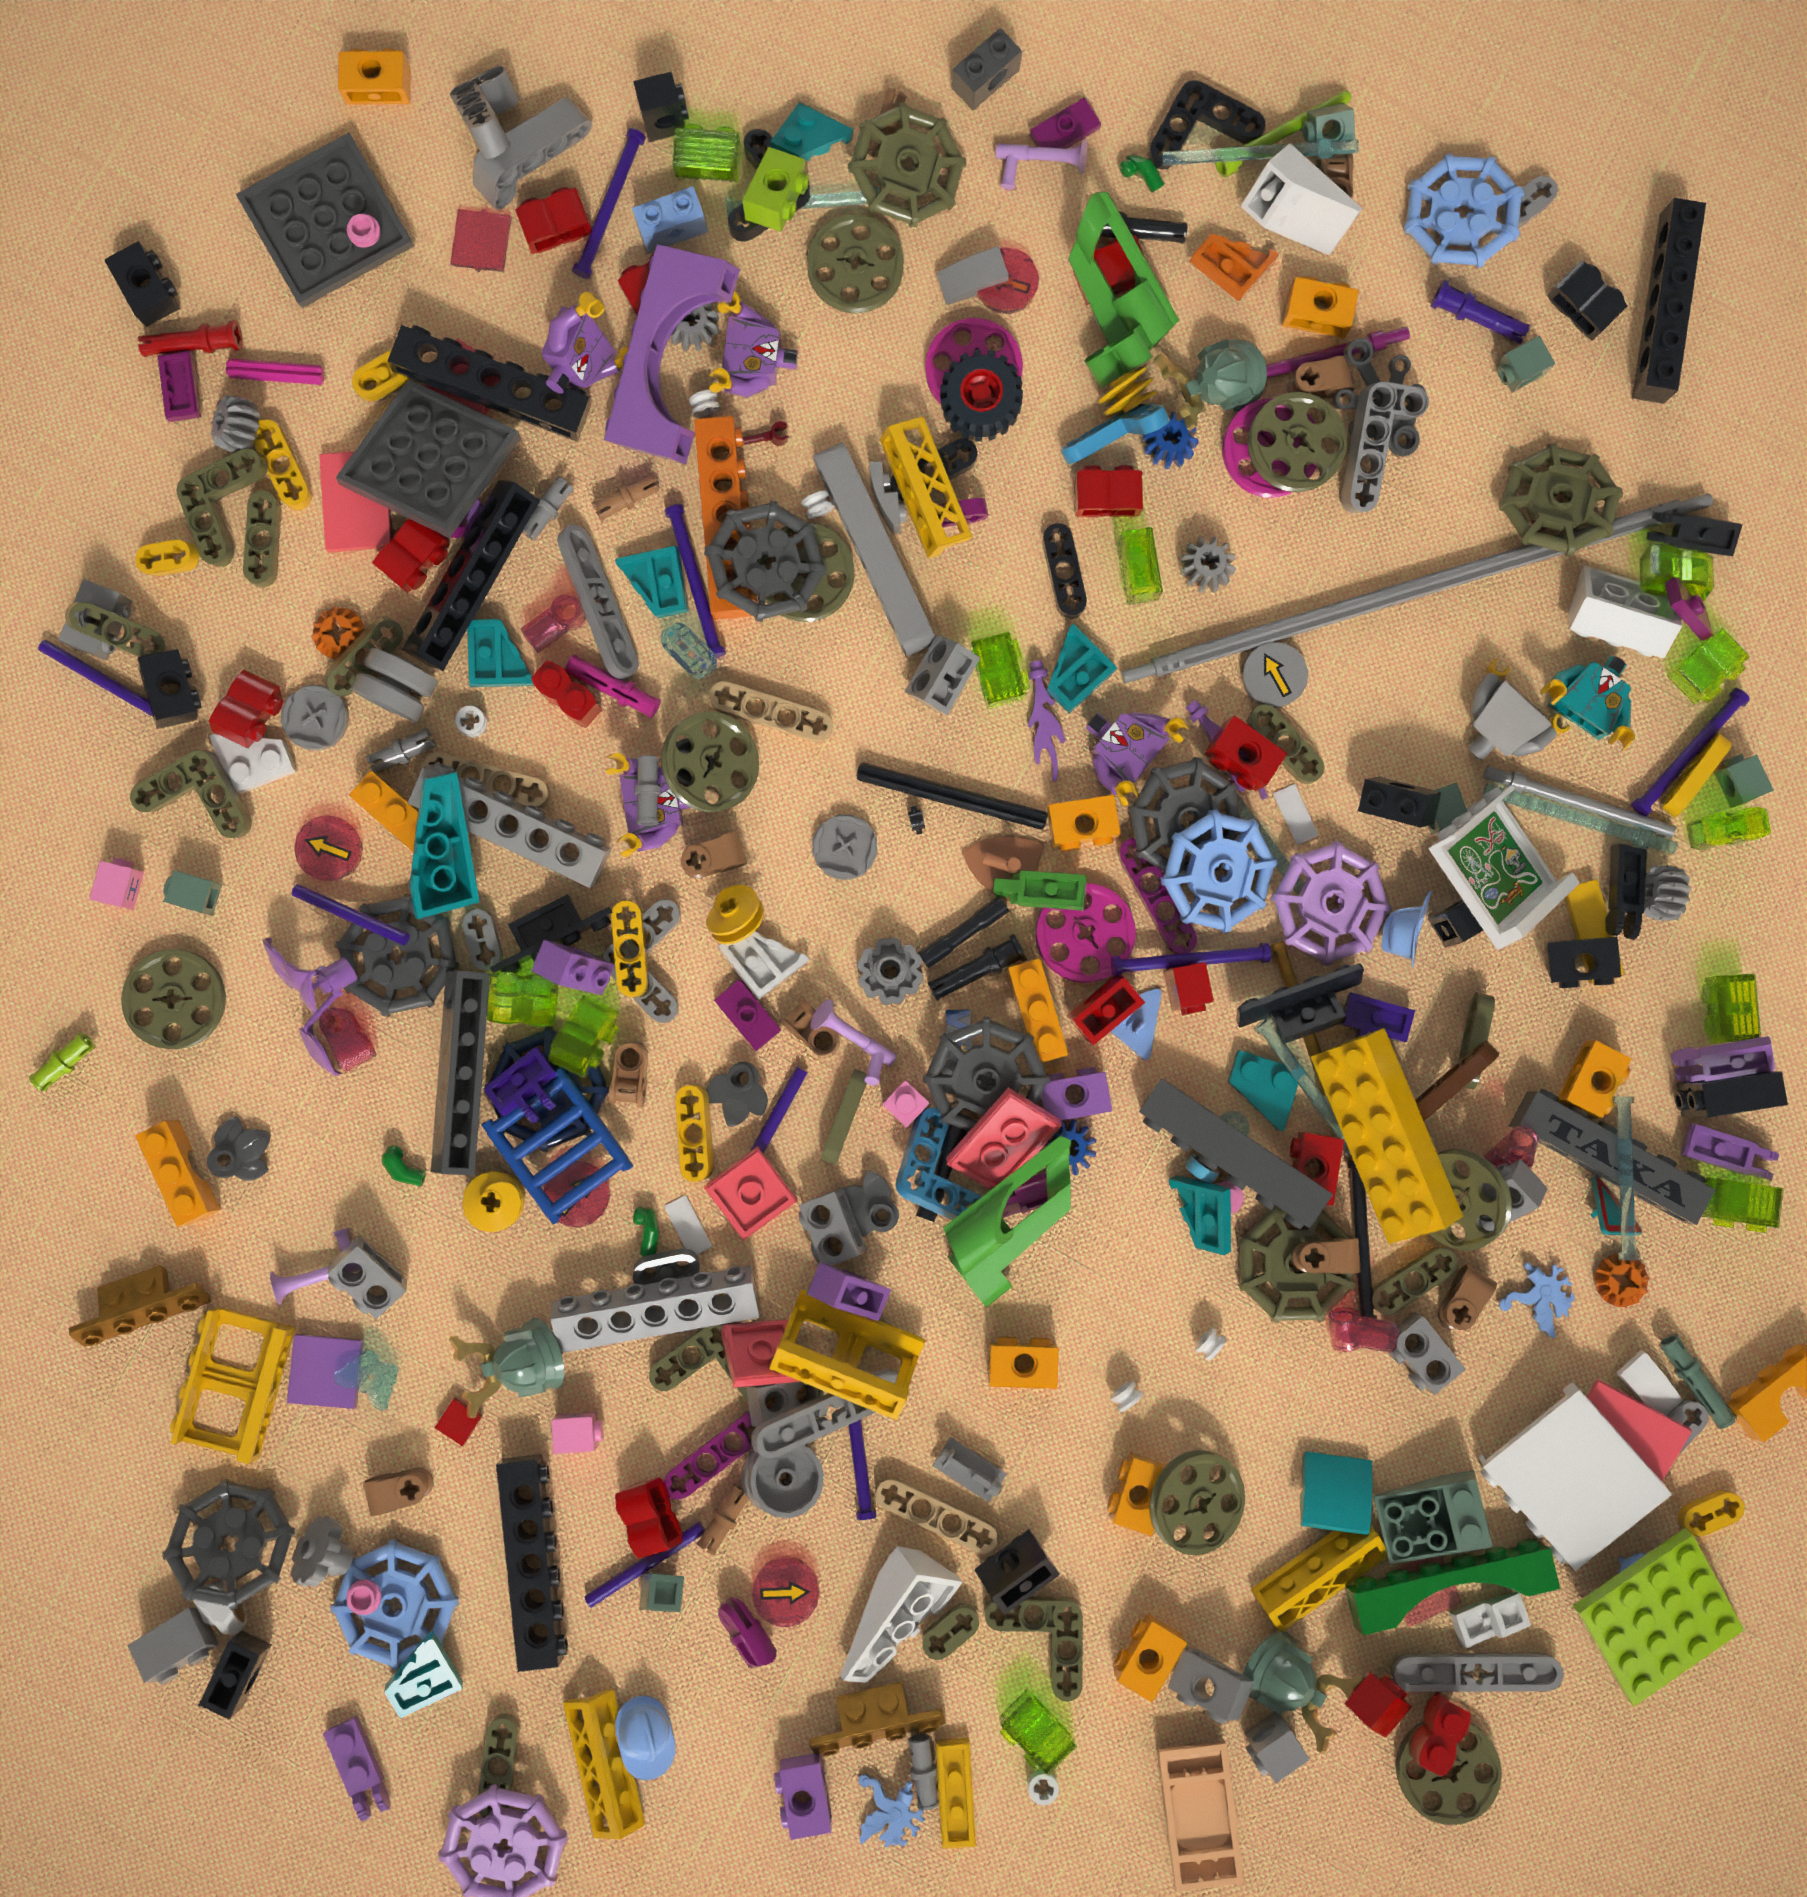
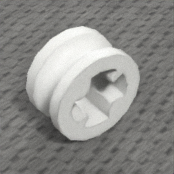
M705 390L689 398L690 405L695 407L692 410L694 417H708L721 410L720 403L715 401L718 398L717 393Z
M824 490L813 493L802 500L803 508L808 509L806 512L808 519L821 517L833 510V502L828 501L830 497L828 491Z
M475 706L462 707L455 716L456 727L467 737H478L487 728L488 721L485 714ZM469 714H473L476 719L479 718V722L474 724V729L469 730L470 728L467 725H463V721L469 720Z
M1212 1327L1201 1337L1194 1350L1198 1353L1203 1352L1205 1354L1204 1358L1210 1361L1222 1349L1227 1338L1224 1335L1218 1336L1217 1330Z
M1133 1380L1119 1387L1110 1396L1112 1402L1118 1403L1117 1409L1119 1412L1132 1407L1144 1395L1141 1390L1137 1391L1135 1389L1136 1383Z
M1037 1769L1031 1773L1027 1782L1031 1799L1039 1805H1049L1054 1802L1059 1793L1055 1775L1047 1769ZM1039 1780H1047L1048 1786L1052 1787L1051 1790L1046 1789L1047 1794H1039L1038 1788L1034 1787L1036 1783L1040 1785Z

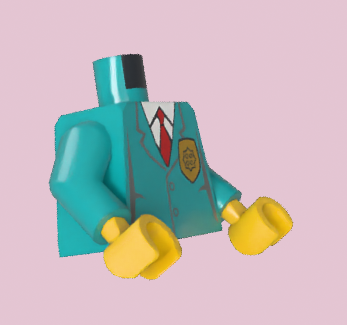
M1610 656L1603 667L1596 662H1591L1586 666L1574 665L1557 672L1552 680L1540 690L1542 695L1545 692L1551 694L1553 699L1548 703L1549 707L1596 739L1600 740L1610 735L1613 731V734L1608 739V743L1612 745L1618 740L1622 743V750L1624 751L1635 739V733L1630 729L1631 699L1628 695L1631 687L1619 678L1627 667V664L1622 659Z

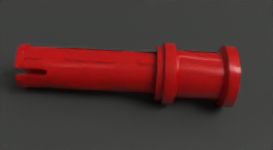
M230 320L228 324L210 326V324L204 323L197 330L138 336V342L144 343L138 344L139 351L143 357L203 350L205 353L213 354L218 349L233 348L235 351H238L243 347L241 329L236 320Z

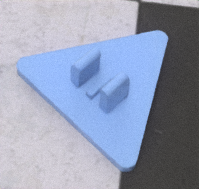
M1158 988L1139 994L1145 1003L1111 1031L1143 1060H1148L1151 1055L1162 993Z

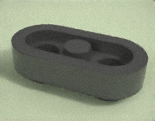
M687 1248L641 1257L634 1265L633 1281L635 1284L645 1285L660 1282L666 1278L678 1279L693 1276L700 1271L699 1257L694 1251ZM682 1260L688 1262L685 1266H680L677 1263ZM651 1267L654 1268L656 1271L653 1273H648L645 1271V1269Z

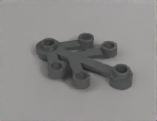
M1358 338L1346 345L1344 349L1346 362L1353 367H1357L1366 386L1381 382L1370 362L1373 356L1372 344L1364 338ZM1353 348H1358L1361 352V357L1358 360L1352 356ZM1398 355L1390 360L1388 364V369L1391 373L1389 382L1403 384L1405 374L1411 368V362L1407 356ZM1397 360H1401L1404 364L1402 372L1398 371L1395 367ZM1420 384L1411 385L1421 388L1426 392L1425 388ZM1342 389L1334 394L1333 405L1339 410L1356 409L1359 396L1349 389ZM1375 390L1372 395L1373 402L1376 406L1380 407L1383 402V396L1379 391ZM1342 393L1348 396L1347 405H1342L1339 401ZM1407 395L1404 399L1407 403L1405 409L1412 412L1414 401ZM1416 418L1408 420L1393 419L1388 448L1394 455L1400 457L1408 456L1418 448L1420 436L1414 427ZM1354 420L1348 426L1350 436H1352ZM1370 424L1366 428V434L1369 438L1375 439L1377 435L1376 427ZM1400 434L1406 437L1407 441L1404 446L1398 443V436Z

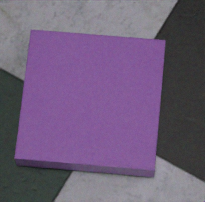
M305 1334L294 1335L287 1403L355 1409L358 1401L364 1340Z

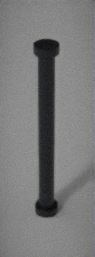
M1347 1161V1168H1351L1355 1238H1358L1360 1273H1357L1360 1315H1357V1323L1378 1322L1377 1315L1373 1312L1366 1189L1354 1161Z

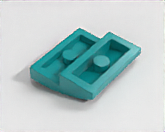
M1305 1451L1302 1457L1303 1489L1300 1493L1301 1526L1368 1535L1372 1511V1460Z

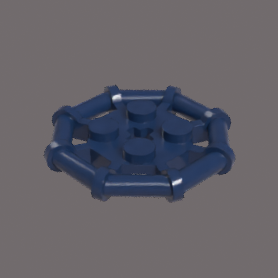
M546 1026L545 1030L511 1043L507 1041L502 1046L504 1048L488 1084L511 1066L513 1059L516 1062L521 1059L520 1053L544 1044V1055L555 1071L563 1067L582 1093H593L589 1103L596 1113H599L606 1095L609 1094V1087L606 1085L594 1053L596 1048L591 1043L587 1045L554 1030L553 1026ZM553 1044L577 1055L570 1062L553 1055ZM584 1061L593 1087L582 1086L576 1070V1066ZM563 1089L552 1096L556 1106L551 1110L544 1107L542 1103L534 1108L539 1116L536 1122L541 1123V1128L574 1105ZM492 1103V1105H493V1107H494V1110H495V1113H496V1115H497V1118L501 1117L502 1114H500V1113L498 1112V1110L496 1109V1107H495L494 1104ZM583 1117L581 1119L578 1118L573 1121L575 1125L562 1129L540 1145L539 1148H541V1152H549V1149L583 1135L588 1136L593 1131ZM517 1121L502 1133H508L525 1141L536 1131L518 1124Z

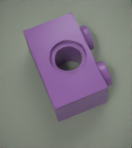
M543 940L531 971L557 985L603 995L615 965L589 951Z
M1096 1067L1076 1070L1077 1077L1064 1079L1063 1072L1050 1074V1083L1046 1084L1040 1098L1041 1108L1061 1120L1112 1112L1106 1072L1097 1073ZM1072 1084L1079 1086L1083 1093L1082 1099L1076 1104L1068 1102L1065 1097L1067 1087Z
M820 1262L807 1294L834 1308L879 1321L891 1289L865 1276Z
M817 1753L781 1759L779 1772L774 1773L777 1794L783 1793L785 1806L780 1807L781 1823L783 1829L789 1828L790 1840L831 1833L832 1815L822 1756ZM803 1790L808 1792L812 1798L807 1802H799L795 1799L794 1794L797 1791Z

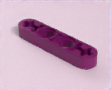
M1135 838L1126 840L1118 850L1119 861L1164 943L1174 954L1190 953L1197 944V935L1191 923H1183L1177 926L1181 935L1187 933L1190 938L1186 942V949L1182 945H1174L1173 941L1177 938V935L1173 929L1167 933L1164 928L1174 924L1180 918V913L1166 887L1161 885L1160 878L1164 874L1159 868L1149 862L1151 867L1143 868L1135 875L1132 869L1138 867L1136 861L1133 858L1128 860L1125 856L1129 851L1127 846L1131 845L1133 849H1137ZM1143 858L1139 859L1142 865L1146 862ZM1151 873L1157 877L1158 887L1155 891H1146L1141 887L1140 879L1144 874ZM1168 902L1174 907L1172 919L1162 920L1158 917L1156 909L1159 903Z
M750 1410L667 1473L664 1484L671 1498L678 1500L688 1497L752 1448V1442L747 1431L739 1425L742 1422L745 1423L746 1428L751 1425ZM731 1432L740 1434L743 1439V1446L737 1451L729 1450L724 1444L725 1436ZM703 1453L712 1454L716 1459L715 1468L711 1471L701 1470L697 1464L699 1455ZM690 1463L693 1473L701 1479L696 1481L693 1475L685 1483L686 1490L684 1491L680 1487L672 1488L673 1476L676 1475L679 1478L685 1476L690 1471L685 1465Z

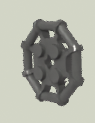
M772 500L768 504L736 511L733 509L728 510L725 513L726 518L710 545L705 547L704 555L709 559L718 591L716 593L719 599L723 598L755 617V621L763 622V619L791 612H804L821 578L827 575V566L823 563L814 532L816 527L813 523L808 524L777 505V501ZM767 518L766 527L748 531L743 525L744 522ZM775 519L798 534L790 538L783 530L775 529ZM735 530L740 536L738 544L733 551L724 550L725 544ZM802 540L804 541L810 564L800 562L796 545ZM762 554H767L768 557H772L774 560L770 570H766L764 565H758L757 560L761 559ZM722 560L731 561L735 579L732 582H728ZM798 573L808 574L799 592L796 593L791 587ZM741 586L752 590L753 594L757 596V603L735 589ZM783 593L788 599L765 605V599L768 596Z
M1199 757L1164 768H1153L1150 771L1151 776L1132 806H1128L1127 813L1131 815L1137 848L1135 854L1139 859H1145L1163 872L1166 870L1168 858L1155 850L1162 845L1171 849L1173 843L1171 837L1175 832L1180 833L1186 829L1185 825L1181 824L1183 813L1187 811L1188 814L1194 815V820L1189 822V826L1205 817L1209 810L1217 809L1220 813L1219 802L1224 799L1226 815L1240 818L1236 796L1238 786L1235 781L1228 780L1206 765L1203 759ZM1190 775L1188 785L1173 788L1169 782L1170 779ZM1201 778L1218 788L1217 791L1212 795L1205 792L1200 787ZM1161 786L1164 795L1157 800L1155 809H1146ZM1144 816L1153 817L1156 837L1151 841L1148 839ZM1222 828L1225 829L1223 833V838L1235 841L1240 833ZM1211 829L1192 840L1191 843L1197 847L1200 842L1209 840L1211 838ZM1186 849L1178 875L1186 874L1189 862L1185 863L1186 855L1191 853ZM1221 863L1218 867L1215 868V871L1221 868Z
M404 894L400 898L368 905L364 903L359 906L360 912L375 919H378L377 916L401 911L400 921L387 924L409 933L410 939L403 946L372 932L367 936L363 946L356 945L354 943L364 928L351 923L341 940L336 941L335 948H338L340 959L344 957L349 962L356 976L357 971L353 951L361 952L366 972L360 977L357 976L355 982L344 987L346 993H352L380 1011L384 1017H390L393 1013L428 1006L431 1008L434 1006L435 999L445 985L446 972L459 968L449 928L451 922L448 917L443 918L436 914L421 918L430 924L431 928L425 932L410 924L411 913L414 914L411 894ZM436 934L442 959H436L433 956L430 939ZM397 946L399 950L406 951V956L401 958L402 963L399 965L396 964L395 960H390V954L393 953V948ZM433 965L441 966L426 989L422 983L425 978L424 975ZM371 979L387 988L385 998L370 990L364 984ZM414 986L418 991V995L395 1000L396 990Z
M983 1017L981 1021L948 1034L944 1032L939 1037L941 1041L927 1073L923 1075V1083L928 1085L941 1117L939 1120L944 1125L949 1123L968 1132L978 1121L959 1114L963 1108L984 1115L1007 1088L1018 1093L1021 1085H1031L1026 1098L1037 1105L1046 1084L1050 1083V1075L1046 1074L1033 1043L1034 1037L1029 1032L1024 1034L992 1021L990 1017ZM983 1034V1044L973 1046L966 1051H963L957 1045ZM990 1034L1016 1045L1010 1051L1001 1049L990 1044ZM952 1052L958 1058L951 1075L941 1074L948 1056ZM1021 1052L1025 1056L1032 1073L1031 1075H1021L1015 1060ZM986 1071L991 1072L992 1078L996 1080L995 1084L989 1083L986 1087L980 1086L981 1080L977 1078L978 1075L985 1074ZM942 1084H951L953 1090H955L958 1101L953 1106L950 1105Z
M229 1479L220 1480L219 1485L189 1503L181 1504L177 1508L179 1513L168 1546L162 1552L163 1560H167L183 1591L182 1597L187 1601L195 1599L228 1606L230 1610L237 1609L240 1603L274 1582L278 1583L281 1580V1569L291 1538L295 1536V1528L291 1527L274 1497V1490L269 1487L261 1489L232 1483ZM232 1497L254 1501L256 1504L250 1511L233 1508ZM222 1498V1509L205 1519L196 1515ZM264 1509L276 1530L265 1532L258 1519V1516ZM192 1520L199 1525L193 1535L192 1546L182 1548L190 1521ZM230 1536L234 1538L237 1536L239 1541L234 1544L235 1551L230 1553L227 1549L221 1550L225 1537ZM276 1540L269 1565L266 1567L261 1563L264 1547L267 1546L268 1542ZM194 1556L201 1570V1573L195 1580H193L183 1560L185 1557ZM255 1569L263 1573L238 1589L237 1580ZM209 1578H218L227 1581L228 1590L223 1591L204 1587L203 1585Z

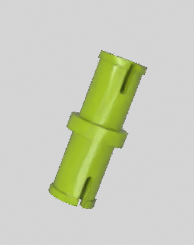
M79 1032L60 1051L55 1050L50 1054V1060L29 1076L30 1082L39 1091L46 1092L61 1076L70 1074L75 1070L74 1065L91 1050L95 1049L94 1042L86 1034L83 1035L82 1032Z

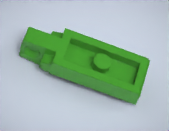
M1020 870V873H1013L1012 879L995 878L993 892L996 897L1010 898V904L1018 906L1084 911L1087 876Z

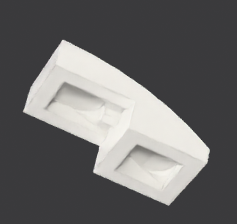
M1640 1350L1616 1372L1635 1394V1399L1665 1415H1668L1683 1401L1667 1377L1644 1351Z
M1519 1592L1486 1599L1449 1613L1459 1644L1465 1648L1494 1636L1504 1638L1531 1626Z

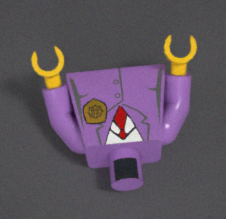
M735 291L729 306L724 302L717 304L719 312L728 313L732 311L733 316L728 318L723 366L709 374V377H714L719 381V383L714 382L709 386L711 392L718 393L724 389L727 393L749 398L766 390L768 386L776 384L778 368L797 369L798 350L781 348L780 330L758 311L744 302H740L739 296Z
M591 292L581 294L579 297L580 305L577 307L575 305L569 308L561 307L558 315L550 321L548 338L542 349V357L553 370L546 384L557 393H563L568 385L587 388L591 384L618 373L619 368L623 367V359L629 347L622 348L619 352V358L614 359L617 352L592 319L602 315L605 307Z
M1132 712L1128 715L1122 713L1112 725L1097 713L1086 726V729L1100 739L1091 752L1094 756L1092 764L1099 783L1111 793L1117 795L1123 806H1127L1129 803L1125 795L1127 793H1133L1135 796L1139 795L1134 783L1167 743L1169 738L1166 735H1170L1174 741L1180 743L1183 741V738L1176 731L1180 728L1189 730V726L1182 718L1168 719L1155 714Z
M613 753L606 756V759H613L617 763L616 769H605L607 774L624 773L619 775L628 833L621 836L617 843L621 841L627 842L630 849L624 850L620 854L623 857H628L635 851L660 848L677 833L678 826L683 825L681 809L690 807L682 803L672 793L665 781L662 767L658 766V786L661 787V795L658 796L657 803L658 824L653 826L638 825L636 823L637 796L634 794V787L637 786L638 778L637 759L625 758L621 753Z

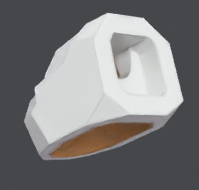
M220 1579L205 1587L227 1591L228 1583ZM193 1599L203 1623L213 1625L216 1631L232 1636L240 1632L247 1623L243 1602L239 1604L237 1609L230 1610L228 1606Z

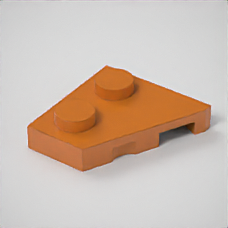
M1211 234L1195 251L1189 262L1239 302L1273 265L1279 254L1273 250H1269L1268 254L1251 250V244L1241 241L1233 242L1226 237Z

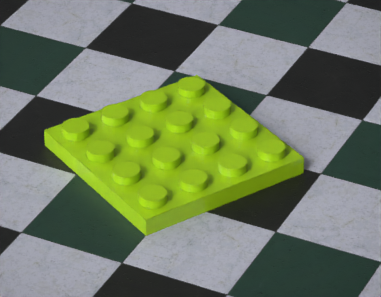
M1686 1528L1573 1605L1623 1694L1634 1707L1744 1631L1697 1541Z

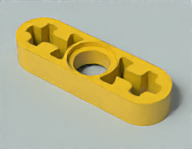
M263 419L258 421L260 427L257 430V438L254 439V445L257 451L265 456L267 460V472L280 499L290 509L302 510L306 508L312 500V491L284 432L272 420ZM266 430L271 431V438L277 447L276 449L272 450L271 446L264 440V432ZM280 457H287L290 460L288 470L283 473L275 472L273 468L274 462ZM292 480V483L300 491L298 493L299 499L294 500L292 497H289L292 495V491L286 481Z
M1715 734L1697 754L1664 798L1660 807L1671 816H1678L1689 805L1731 749L1733 743L1722 734Z
M625 900L617 903L613 907V913L611 914L616 983L623 995L636 998L646 992L649 984L644 920L641 908L634 902ZM629 907L632 913H636V918L630 920V928L632 931L638 929V935L624 934L619 937V930L626 931V924L618 916L624 913V908ZM627 940H635L639 945V953L632 959L624 958L621 954V945ZM641 962V968L634 967V975L636 978L641 979L642 982L636 985V991L631 992L630 987L624 986V980L630 978L628 968L622 970V963L633 965Z
M686 1085L678 1090L675 1097L680 1172L686 1180L699 1182L708 1179L714 1168L709 1096L707 1091L699 1085ZM691 1091L693 1096H698L699 1102L693 1104V1112L692 1105L686 1104L685 1101L686 1097L691 1096ZM700 1114L701 1118L686 1119V1115ZM693 1123L699 1125L702 1130V1137L697 1143L691 1142L687 1137V1129ZM703 1147V1152H696V1155L695 1152L688 1153V1148ZM696 1158L698 1163H703V1170L698 1171V1176L695 1170L690 1169V1164L695 1163Z

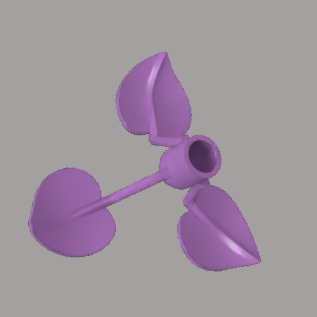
M272 938L263 939L264 948L277 975L291 989L295 988L299 992L302 1001L313 1013V1016L305 1023L304 1027L299 1028L302 1041L308 1053L323 1069L335 1076H339L342 1073L332 1068L325 1050L314 1036L313 1024L336 998L343 995L341 989L357 980L352 966L342 957L327 967L323 965L311 971L302 970L284 960L280 953L272 946ZM316 976V982L312 983V977ZM320 987L324 994L329 992L332 994L317 1010L313 990Z

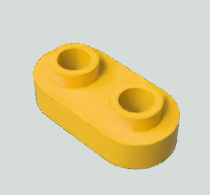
M391 350L358 368L353 374L352 387L361 399L369 402L377 401L403 386L408 379L411 380V378L392 372L388 363ZM376 382L374 389H366L368 383Z

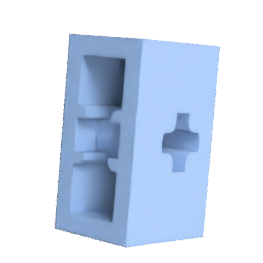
M693 186L632 208L647 254L654 252L657 244L668 247L708 232L705 216Z

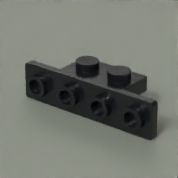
M567 894L515 920L508 925L521 952L491 966L490 970L495 975L503 974L504 978L522 970L520 964L530 959H533L535 962L543 940L570 946L582 939L581 933L591 928L593 932L609 926L611 924V914L613 913L612 908L607 907L582 920L570 895Z
M1361 963L1352 966L1343 965L1333 973L1325 976H1313L1306 979L1300 985L1291 988H1279L1272 995L1261 999H1249L1237 1008L1236 1022L1239 1027H1243L1270 1017L1283 1044L1344 1023L1346 1014L1335 993L1360 985L1364 968Z

